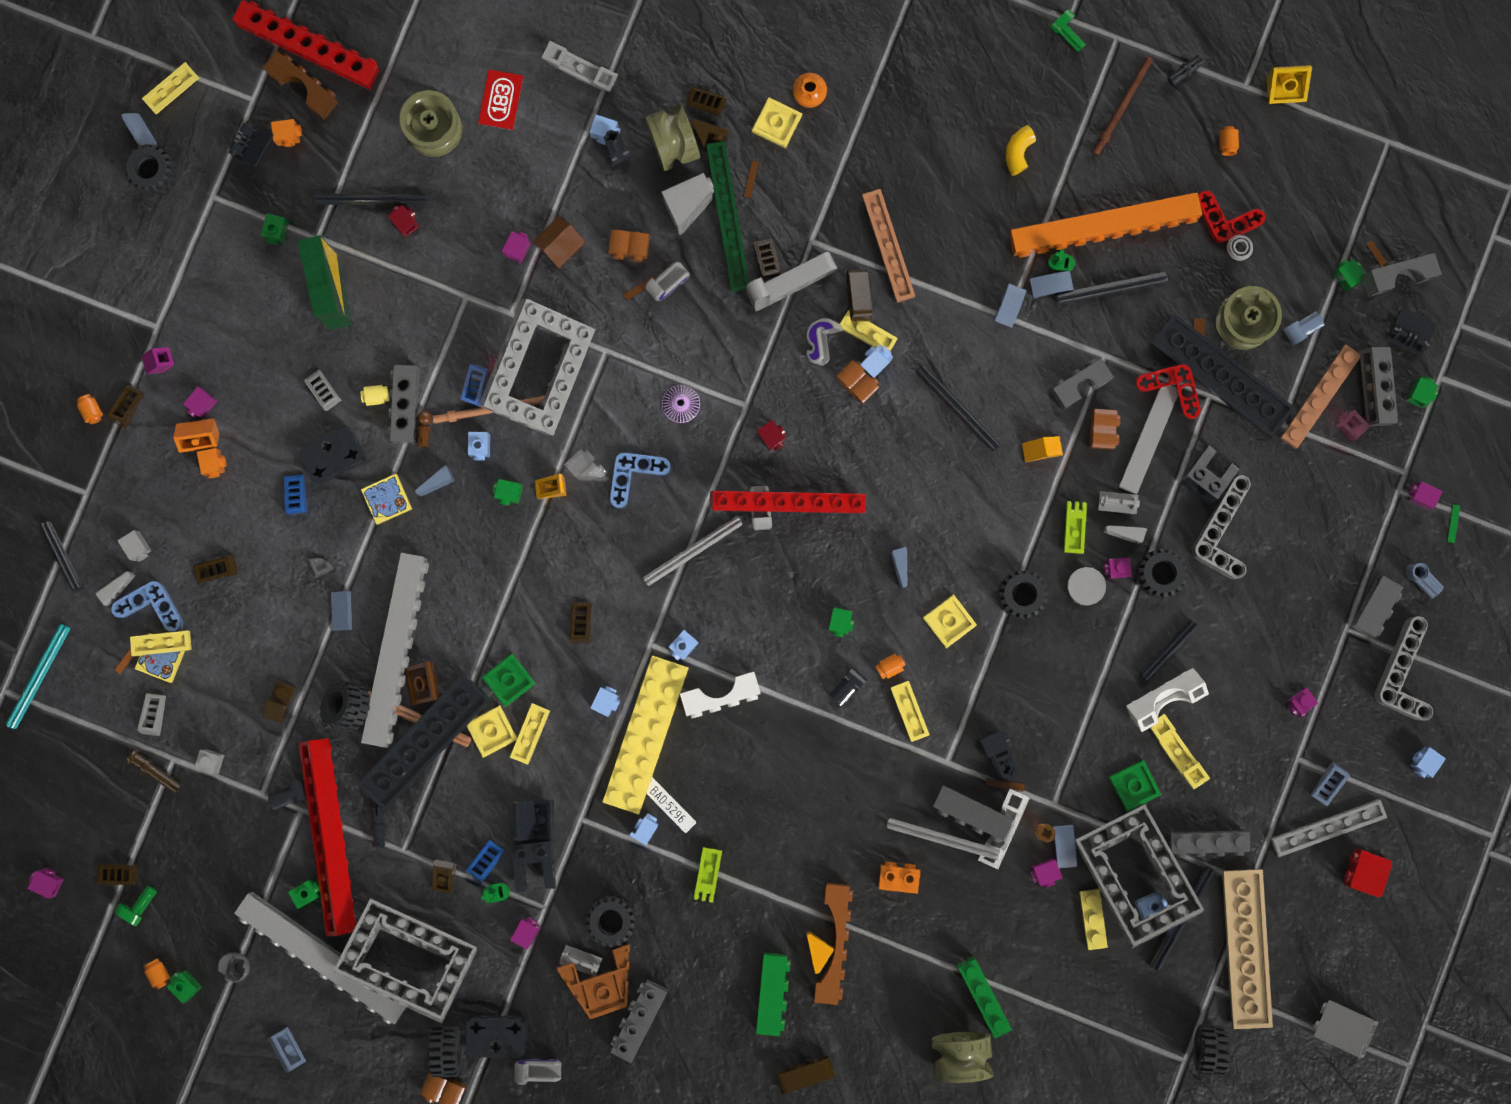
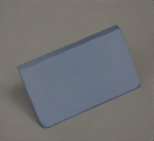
M126 113L121 115L138 145L145 147V144L157 146V142L139 114Z
M331 592L332 631L352 630L351 592Z
M288 1027L268 1038L286 1073L306 1062Z

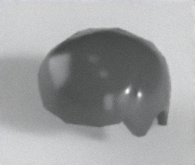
M228 953L219 960L218 971L224 974L225 980L237 983L244 980L249 974V961L241 953Z

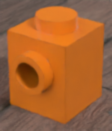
M294 119L271 122L272 134H274L273 141L278 146L291 147L295 143H300L299 136H302V129Z
M213 448L197 452L202 475L208 476V478H217L220 476V473H225L226 460L222 456L221 450Z

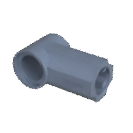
M1314 312L1303 320L1296 321L1286 327L1283 331L1292 346L1307 338L1309 334L1322 328L1324 320L1320 314Z
M1416 563L1407 566L1405 570L1406 577L1414 581L1430 599L1443 591L1444 587L1429 572L1427 565ZM1416 567H1417V568L1419 569V571H1420V574H1419L1418 577L1415 575V569H1416Z

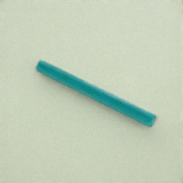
M64 624L58 626L6 722L8 727L12 729L18 727L70 631L68 626Z

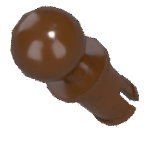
M421 411L417 416L420 427H416L418 430L416 446L429 447V431L432 428H429L428 425L432 421V415L428 411Z

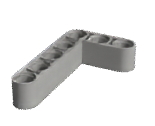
M825 252L766 283L763 282L762 278L750 282L746 286V294L755 311H758L832 274L838 268L830 253Z
M1244 475L1233 478L1191 550L1195 559L1230 579L1243 577L1246 574V566L1243 562L1216 546L1250 488V480ZM1237 480L1243 483L1244 487L1242 490L1236 487ZM1228 496L1233 498V506L1227 504L1226 499ZM1218 513L1224 515L1225 520L1223 523L1218 521ZM1209 529L1215 532L1214 539L1208 537ZM1199 546H1203L1206 549L1204 556L1199 554ZM1217 555L1223 559L1221 566L1215 562ZM1233 565L1239 568L1238 575L1232 573Z
M1418 616L1408 618L1405 621L1376 688L1374 698L1376 702L1412 719L1425 721L1433 716V708L1429 704L1401 692V688L1428 627L1426 619ZM1415 620L1419 623L1418 630L1413 628ZM1407 638H1409L1412 643L1410 648H1408L1405 645V640ZM1400 655L1404 658L1403 665H1399L1398 663V657ZM1392 673H1394L1397 678L1395 683H1392L1390 680V676ZM1384 691L1389 693L1387 701L1382 696ZM1402 699H1405L1407 702V706L1404 709L1400 705ZM1420 707H1423L1425 711L1422 717L1418 714Z

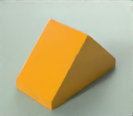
M1059 436L1043 437L1022 443L1025 462L1063 455Z
M562 474L535 480L537 499L567 496L565 478Z
M809 932L807 933L815 974L820 973L834 951V947Z

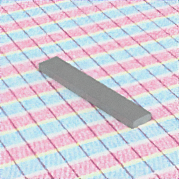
M1169 385L1159 388L1118 488L1135 495L1138 493L1178 397L1176 387Z
M1377 799L1270 838L1276 856L1281 857L1386 819L1387 815L1381 800Z

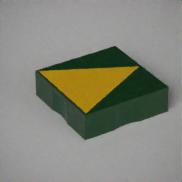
M320 235L297 240L314 316L319 321H322L330 330L352 326V318L337 252Z

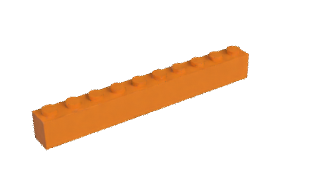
M1197 192L1013 229L1010 231L1009 237L1013 256L1026 257L1032 252L1042 254L1052 248H1056V250L1065 249L1068 247L1067 245L1071 244L1081 246L1085 245L1086 241L1093 240L1096 243L1104 241L1106 237L1112 236V239L1123 237V234L1126 233L1136 235L1146 229L1156 231L1161 226L1167 225L1168 228L1178 226L1181 222H1186V224L1195 223L1201 217L1202 210Z

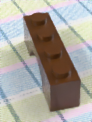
M276 51L262 67L264 71L280 85L292 81L304 84L307 88L306 105L325 120L338 104L335 99L336 95L329 88L323 89L321 87L322 83L314 76L312 78L307 76V71L302 66L298 65L296 67L292 63L293 59L286 53L282 55Z

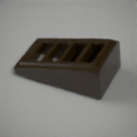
M692 86L685 105L721 118L727 97ZM695 93L699 94L696 102H693ZM703 95L705 96V99L703 104H700V100ZM709 98H711L710 106H706ZM719 101L717 108H713L715 102Z
M772 238L754 242L762 279L781 275ZM770 245V248L759 250L760 246ZM762 253H772L771 255L761 257ZM772 258H773V261H772V262H768V263H764V264H763V261H764V260H768V259H772ZM775 265V268H773V269H769V270H765V269H764L765 267H769V266Z
M126 385L107 414L108 419L123 428H127L144 393ZM128 393L136 396L135 399L127 396ZM126 400L130 402L131 405L124 403V401ZM121 407H123V408L127 409V411L124 412V411H122V410H120V409H121Z
M226 556L194 565L198 584L238 574L234 556ZM219 563H220V567H221L222 574H220V570H219V566H218ZM210 565H212L214 576L212 575ZM202 567H205L206 574H207V577H206V578H205V576H204V572H203V568H202Z
M572 602L571 643L591 642L592 603ZM576 610H587V613H576ZM576 617L586 618V620H576ZM576 625L586 626V628H576Z
M98 864L97 884L135 885L137 884L138 865ZM103 869H107L106 880H103ZM111 869H114V880H111ZM118 869H121V880H118ZM125 870H128V880H125Z

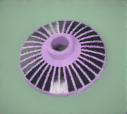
M677 385L665 393L662 400V408L670 420L677 423H685L692 420L698 414L700 400L692 388L685 385ZM678 400H683L684 405L678 406Z

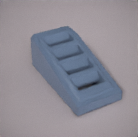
M447 465L443 466L415 490L416 494L423 496L454 482L449 467Z
M904 547L893 550L890 553L900 588L902 589L907 587V549Z
M1332 761L1312 791L1311 796L1328 806L1351 775ZM1336 771V772L1339 773L1341 776H1340V777H1337V776L1334 775L1333 773ZM1331 777L1337 781L1336 784L1329 781V778ZM1327 784L1332 788V790H1328L1324 787V785ZM1320 790L1328 794L1327 798L1319 793Z

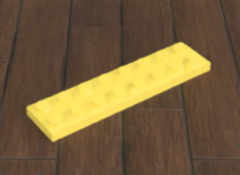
M655 656L651 657L603 803L640 814L689 669L688 667Z

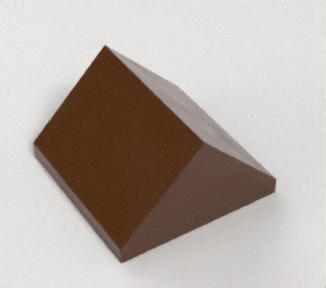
M558 216L532 243L560 269L586 242L571 224Z
M425 662L405 668L412 706L437 701L441 697L434 662Z

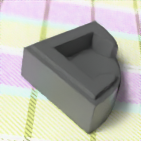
M308 559L316 577L335 569L325 559Z

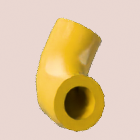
M1028 125L1013 134L1006 146L1005 160L1011 176L1017 175L1028 168L1024 152L1029 145L1036 142L1034 132Z

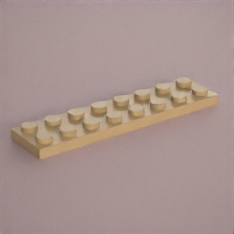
M1263 870L1222 871L1232 1028L1273 1027Z

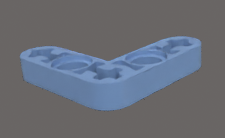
M631 453L619 454L616 457L610 497L612 505L616 508H623L627 505L632 472L663 476L670 472V462L662 457ZM623 457H626L628 461H633L632 458H636L634 462L635 469L631 468L632 464H626L625 467H622L619 460H623ZM646 459L649 462L648 467L640 469L638 467L639 460ZM651 460H655L654 464L656 465L664 462L668 466L663 472H660L658 467H653L654 471H650L652 467ZM620 475L627 478V483L624 486H620L616 482ZM615 488L626 489V492L622 491L621 497L625 500L621 501L619 505L614 500V497H618L619 491H615Z
M149 582L112 605L111 610L114 616L125 618L152 604L166 630L177 632L183 627V620L164 585L160 582ZM153 586L159 587L157 593L159 596L164 595V598L159 599L157 594L151 593ZM137 594L143 597V602L140 605L134 603V597ZM164 601L169 604V609L166 612H162L159 608L160 604ZM130 604L133 607V609L131 607H126L123 610L124 613L118 612V610L120 609L119 605L126 606ZM170 615L173 620H177L176 628L170 627L169 624L172 623L170 618H165L164 616Z

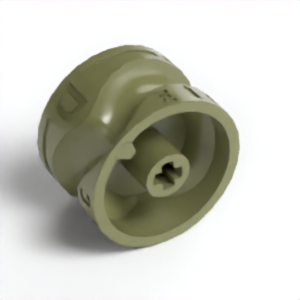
M432 90L421 91L412 95L403 104L400 112L401 129L416 151L425 156L439 157L448 154L458 145L463 132L462 122L453 103L444 94Z
M682 104L675 106L671 115H668L663 110L645 116L653 145L664 172L673 168L675 159H678L682 164L700 159L697 143Z
M1257 286L1243 287L1234 292L1221 304L1216 313L1215 325L1220 338L1227 345L1239 350H1249L1260 346L1276 333L1281 324L1282 311L1278 300L1268 290Z
M973 1031L952 1032L936 1035L931 1038L932 1049L938 1050L941 1054V1059L937 1060L934 1064V1077L936 1081L967 1083L986 1080L994 1076L991 1066L986 1062L988 1058L992 1057L989 1033Z

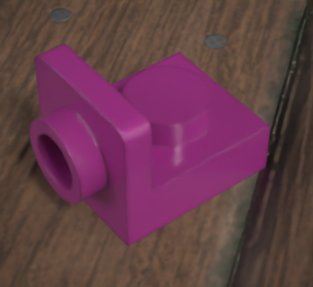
M1130 557L1106 560L1103 568L1104 574L1108 576V579L1132 577Z
M1308 688L1302 689L1287 700L1289 704L1288 709L1294 716L1297 715L1298 717H1303L1307 711L1319 704Z

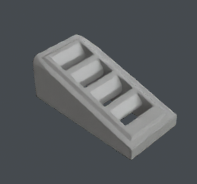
M320 369L304 380L325 411H328L342 401ZM320 376L321 380L312 385L311 382ZM324 382L325 385L316 391L315 388ZM328 388V392H326L322 396L319 395L321 392ZM332 394L333 397L328 399L326 402L323 401V399Z
M1106 526L1103 529L1104 533L1136 544L1143 542L1147 528Z
M126 571L97 591V597L104 606L112 605L136 575L133 572Z
M146 693L137 729L141 734L160 736L166 696ZM150 701H157L159 704H150ZM149 709H156L157 713L149 712ZM148 717H155V720H148ZM147 724L153 725V728H147Z

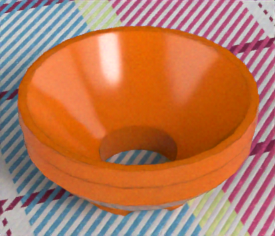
M815 73L802 74L793 85L794 99L804 107L812 108L820 105L827 94L825 81ZM806 83H814L816 86L813 92L806 91L804 88Z

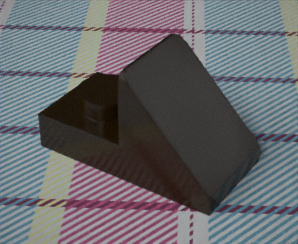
M695 119L692 120V128L703 150L706 148L709 137L715 142L728 141V129Z
M276 681L270 699L265 701L263 717L282 724L296 688Z
M435 859L433 864L432 890L452 893L457 869L456 863Z

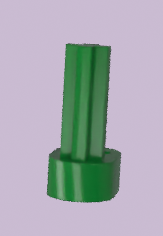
M1068 9L1050 26V29L1056 35L1059 33L1078 53L1086 44L1067 25L1075 17Z
M1063 249L1052 254L1048 259V267L1054 272H1071L1075 266L1074 258L1064 254ZM1065 260H1068L1067 268H1064Z
M504 882L488 885L483 890L481 899L485 900L486 903L503 901L509 897L510 887ZM499 886H502L503 897L499 894Z
M147 885L132 908L119 903L114 913L128 923L137 926L143 918L141 914L157 891Z

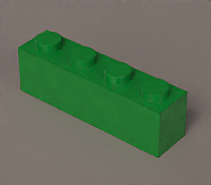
M764 953L756 1034L780 1036V1031H784L785 1019H781L782 1011L786 1012L787 1000L783 999L784 992H788L789 980H785L786 972H790L791 960H787V955Z
M974 956L957 964L956 966L993 1037L996 1039L1011 1031L1012 1028Z

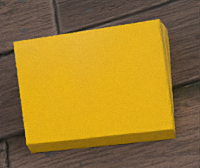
M1312 66L1272 68L1266 76L1269 104L1307 102Z

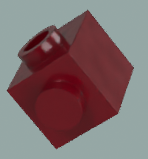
M403 205L400 207L396 206L388 215L389 219L405 238L420 227L415 221L416 215L410 207L406 209Z
M773 420L757 430V435L770 452L773 449L777 451L785 445L783 442L786 440L784 436L786 432L781 425L776 426Z

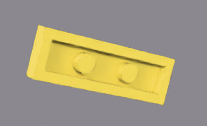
M185 62L142 99L155 114H158L196 82L199 77Z
M849 310L840 323L845 332L874 348L880 344L891 351L898 339L870 322H852Z
M190 631L130 637L132 656L192 650Z
M909 681L891 687L910 741L913 742L929 736Z
M533 703L531 704L510 758L527 765L529 764L550 710Z
M1100 890L1079 891L1087 949L1108 948Z

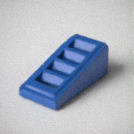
M473 364L469 365L460 400L479 405L485 390L489 370ZM473 370L483 373L482 377L473 374ZM472 377L481 380V382L473 381ZM471 384L478 386L479 389L471 387ZM469 391L476 392L477 395L471 394Z
M304 475L284 477L285 513L288 515L307 513ZM291 481H299V484H298V485H290V482H291ZM300 488V492H290V489ZM291 496H300V499L291 500ZM300 503V506L292 507V504Z
M489 840L467 868L466 873L482 884L505 851ZM488 848H491L493 851H495L497 853V856L495 857L493 854L487 851ZM483 855H487L493 861L490 863L485 858H483ZM481 861L487 865V869L479 865L478 862ZM476 867L483 874L479 875L473 869Z

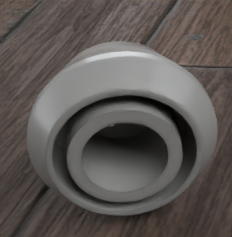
M1235 235L1228 241L1227 252L1231 258L1242 261L1252 254L1253 244L1247 236Z

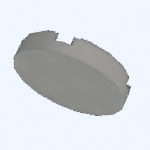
M1084 567L1077 569L1070 575L1067 582V590L1074 602L1088 606L1102 599L1106 591V582L1099 571L1094 568Z

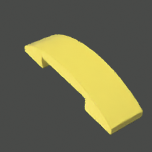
M1163 714L1158 718L1159 723L1150 727L1172 763L1189 785L1195 789L1210 778L1180 739L1169 719Z

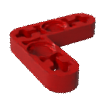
M1203 191L1198 195L1202 217L1214 241L1217 243H1225L1235 235L1245 234L1258 228L1265 221V213L1260 209L1251 210L1230 221H1226L1213 193ZM1203 196H1204L1205 198H1209V199H1210V200L1207 202L1209 208H1210L1211 206L1214 207V208L1209 209L1207 212L1205 211V210L1208 208L1206 202H1203V203L1201 202V200L1203 199ZM1209 213H1216L1219 217L1218 221H1210ZM1254 215L1260 217L1258 222L1254 220L1248 224V220ZM1220 222L1222 223V225H1220L1219 228L1216 227L1214 229L1213 226H1217ZM1235 222H1242L1244 229L1237 231L1234 228ZM1220 230L1221 232H1226L1224 238L1222 236H1218Z
M1177 365L1142 374L1136 379V387L1140 391H1150L1175 384L1183 415L1188 419H1194L1200 415L1201 408L1192 371L1187 365ZM1180 368L1187 370V374L1184 377L1185 381L1190 380V383L1179 385V382H1183L1182 377L1177 375V372H1180ZM1162 372L1169 376L1165 384L1160 383L1158 380V376ZM1154 374V381L1157 386H1154V383L1147 384V388L1140 386L1143 377H1145V380L1153 379L1151 375ZM1185 386L1192 389V394L1189 397L1182 395L1181 391ZM1194 398L1195 402H1191V406L1196 407V411L1191 416V413L1186 412L1189 409V404H1184L1183 400Z

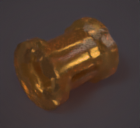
M1040 824L1036 828V836L1044 842L1052 841L1056 835L1055 829L1048 824ZM1044 828L1050 830L1047 838L1041 835L1044 832Z

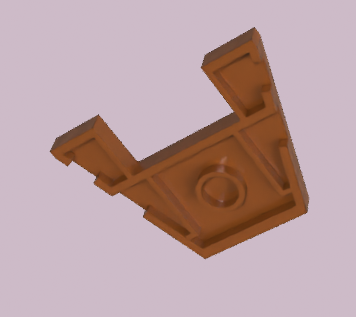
M629 944L611 949L616 969L581 981L578 979L573 962L556 967L557 972L589 1019L627 1007Z

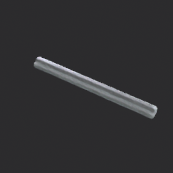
M738 516L734 517L644 576L643 580L650 586L742 526V521Z
M890 818L887 822L888 829L992 859H998L1000 854L999 849Z

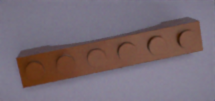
M826 883L824 904H828L835 921L836 940L831 963L821 980H816L814 1003L838 1005V1000H842L843 988H840V980H844L845 976L842 960L846 961L847 949H844V941H848L849 929H846V921L850 922L851 910H848V902H852L853 890H850L849 885Z

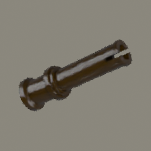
M135 749L127 758L126 763L128 765L131 764L136 767L141 774L149 775L174 795L182 787L181 783L153 765V760L142 756L139 750Z

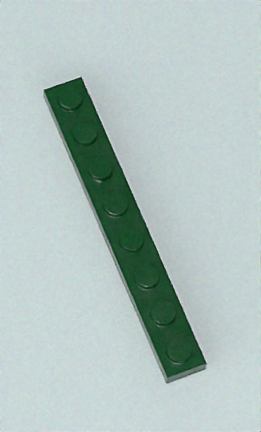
M725 141L706 144L731 292L746 291L749 278Z

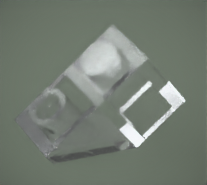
M580 449L564 464L578 481L606 482L608 480L606 477L608 472L601 465L596 466L592 462L595 458L588 451L584 453Z

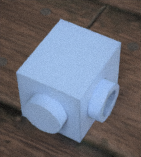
M595 115L590 130L591 138L597 139V142L606 145L603 137L607 131H618L620 134L618 122Z
M879 344L876 348L872 346L865 353L867 357L860 365L875 378L890 363L893 356L888 348Z
M469 432L468 455L473 457V460L482 461L485 460V457H490V434L488 432Z
M683 630L669 646L672 650L670 654L677 660L680 658L685 660L699 642Z
M606 686L605 689L600 687L591 709L609 717L612 710L616 711L620 703L617 700L619 695L615 694L617 690Z
M1423 747L1421 751H1418L1413 756V763L1410 766L1416 769L1414 772L1420 777L1433 778L1446 758L1430 747Z
M1157 892L1134 901L1143 920L1148 915H1153L1167 906L1164 896H1160Z

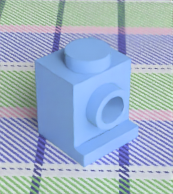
M647 813L644 819L640 818L634 827L637 831H632L630 836L647 845L659 825L656 822L657 818Z

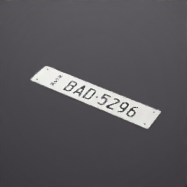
M652 777L647 794L687 833L696 824V821Z

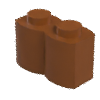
M611 230L609 255L617 260L629 257L632 261L642 262L643 259L648 257L650 236L640 232Z
M852 360L836 376V379L862 405L879 389L877 385L879 382L872 375L868 376L864 372L865 369L860 365L859 361L854 362Z
M1092 410L1090 448L1113 450L1115 446H1118L1119 434H1116V427L1120 425V415H1117V410Z
M429 1072L420 1095L423 1096L425 1101L430 1103L436 1101L440 1104H459L467 1085L450 1077H432Z

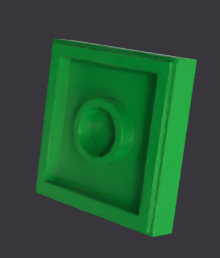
M513 653L482 676L504 707L510 705L536 684Z
M1144 760L1109 776L1126 812L1161 795Z

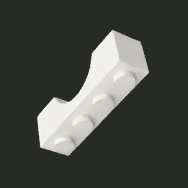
M1192 668L1133 701L1126 707L1130 718L1143 732L1159 723L1158 714L1166 704L1177 700L1194 703L1209 693L1205 681Z
M751 672L736 677L732 691L722 698L708 697L699 688L681 693L680 696L686 716L691 715V718H696L703 715L702 711L709 710L712 713L721 710L720 706L728 704V707L739 705V700L746 699L747 702L758 699L757 695L761 693L755 673Z
M1012 789L1009 790L1002 805L1001 814L1015 820V824L1006 842L1001 840L998 843L988 839L985 846L1000 850L998 859L980 855L979 861L999 869L1030 799L1029 797Z

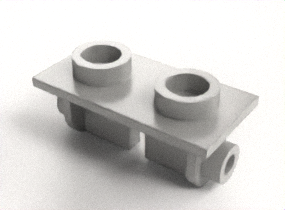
M1100 491L1098 510L1137 514L1140 500H1138V495Z
M566 945L559 964L565 965L573 962L576 970L596 976L602 958Z

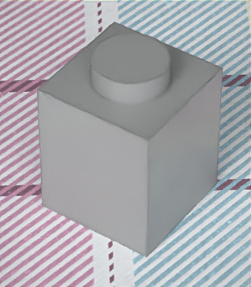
M133 530L118 540L127 557L132 561L140 562L147 558V554L152 551L139 531Z
M207 749L200 750L194 769L210 774H219L224 755Z

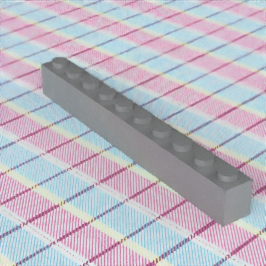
M405 553L400 555L369 703L370 710L367 713L368 716L361 741L364 744L388 748L389 744L393 741V733L391 732L393 725L397 722L396 706H399L401 702V695L399 693L400 688L405 683L404 669L409 664L408 650L413 645L412 631L417 626V619H415L416 611H419L421 607V600H419L420 592L424 591V573L427 574L429 568L427 559L421 556Z
M255 893L247 894L234 913L239 916V921L246 925L248 923L252 925L256 933L262 936L265 934L269 937V941L272 944L285 948V952L288 955L301 959V963L309 969L314 968L318 971L317 974L321 978L331 980L337 989L350 993V998L357 1002H363L367 1010L380 1014L382 1016L381 1019L386 1023H397L407 1007L335 975L334 968L342 954Z

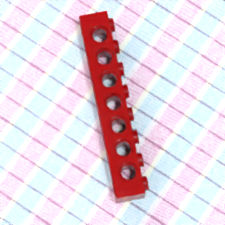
M241 1L232 19L236 26L371 90L380 72L376 61L368 57L364 59L360 57L358 52L352 49L347 51L338 42L333 41L331 43L319 33L314 35L310 33L308 28L302 25L297 27L288 18L283 17L281 19L269 9L264 11L260 9L258 4L249 1V3ZM256 17H261L258 22H253ZM278 25L275 30H270L271 26ZM289 33H294L292 38H287ZM306 41H311L309 46H303ZM323 49H328L326 54L320 55ZM339 57H345L343 62L337 63ZM356 65H362L360 70H353Z
M710 491L709 510L865 513L866 494Z

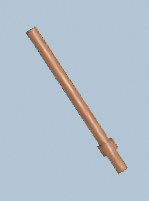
M545 396L520 401L531 406L539 405ZM482 407L458 412L453 410L447 411V414L433 416L434 424L446 421L451 423L456 422L457 419L494 412Z

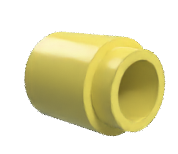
M388 386L364 387V391H361L362 403L365 402L366 406L385 404V402L390 401Z

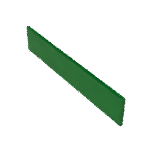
M1453 504L1447 542L1455 543L1460 505Z

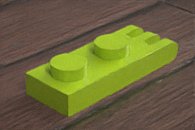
M1067 501L1064 553L1084 554L1087 502H1082L1081 510L1079 509V502L1075 501L1074 509H1071L1072 503Z
M703 847L694 895L695 900H698L699 892L703 893L701 901H705L706 895L710 894L709 902L713 903L722 850Z

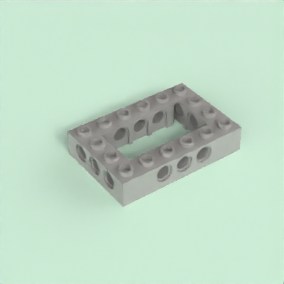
M527 298L521 299L478 406L545 435L553 436L596 329ZM536 325L539 329H546L555 333L557 337L571 340L569 343L564 344L561 349L563 352L558 364L554 367L555 372L551 382H548L547 386L549 387L544 400L540 402V409L508 396Z
M1145 804L1075 840L1076 847L1132 948L1204 911ZM1135 834L1174 902L1173 905H1168L1163 910L1153 915H1148L1142 921H1139L1136 908L1133 909L1127 898V892L1123 891L1117 880V874H1114L1111 869L1107 855L1102 852Z
M370 899L334 968V973L341 978L442 1023L477 952V947ZM380 929L450 961L445 967L440 983L436 985L433 997L424 989H417L409 985L405 980L402 982L391 977L387 972L382 973L372 968V965L363 963Z

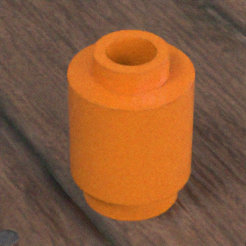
M1233 126L1223 127V130L1219 131V149L1224 156L1235 155L1239 149L1238 130L1234 129Z
M87 394L76 400L77 408L85 423L95 424L101 420L100 417L103 413L95 398Z
M893 654L879 661L876 668L882 679L886 677L889 679L904 671L903 666H905L901 655L896 656V654Z
M159 959L144 966V973L152 988L156 986L157 989H160L169 984L167 980L170 979V976Z

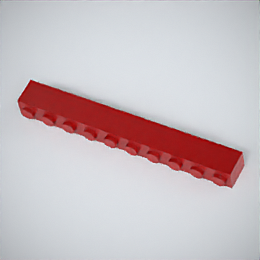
M329 738L299 743L326 936H338L353 932L357 920L354 915V900L351 894V880L349 878L348 860L345 853V841L342 832L343 824L339 812L340 804L337 798V784L334 777L331 745Z

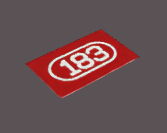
M488 70L478 124L513 130L523 75Z

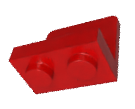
M1355 848L1350 858L1349 869L1344 876V886L1381 897L1392 867V861Z

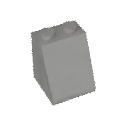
M704 173L662 192L664 203L679 235L686 231L713 200L714 186L709 177L706 178Z
M1331 1000L1328 1003L1325 1002L1320 1012L1323 1014L1320 1021L1317 1020L1313 1027L1314 1037L1356 1057L1364 1058L1378 1022Z

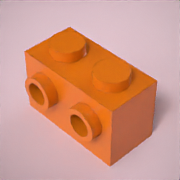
M214 418L176 424L173 438L179 453L217 447L219 431Z
M885 861V865L880 864L878 888L881 890L918 894L920 869L916 868L914 864H904V867L897 866L896 862Z

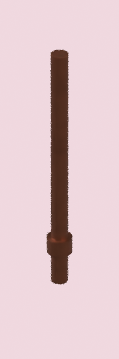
M1146 57L1105 131L1099 135L1098 143L1092 152L1095 156H1099L1105 144L1109 143L1111 133L1153 61L1151 57Z

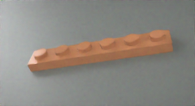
M881 189L862 194L896 302L914 298L915 293Z
M1347 345L1342 347L1280 439L1295 449L1299 447L1359 360V353Z

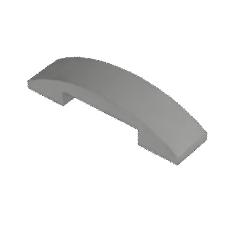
M552 41L549 42L542 56L543 60L568 75L607 92L611 91L618 77V74L602 66L598 67L568 52L566 48Z

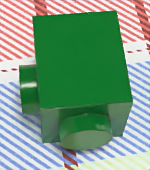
M266 214L261 236L268 244H284L289 222L284 217Z
M1347 259L1337 265L1338 269L1333 272L1345 292L1362 281L1361 275L1364 274L1362 265L1356 262L1355 259L1350 262Z
M1420 377L1414 381L1406 401L1425 408L1436 399L1438 385L1433 383L1434 380L1429 377Z
M498 479V482L494 483L492 494H495L494 498L499 500V504L508 506L510 503L519 504L523 485Z
M833 608L828 631L832 632L833 636L843 638V634L847 635L848 631L852 632L854 620H851L852 611Z
M313 879L288 892L297 909L321 897L319 883Z
M187 971L175 973L169 979L171 983L167 986L182 1003L189 1001L202 988Z

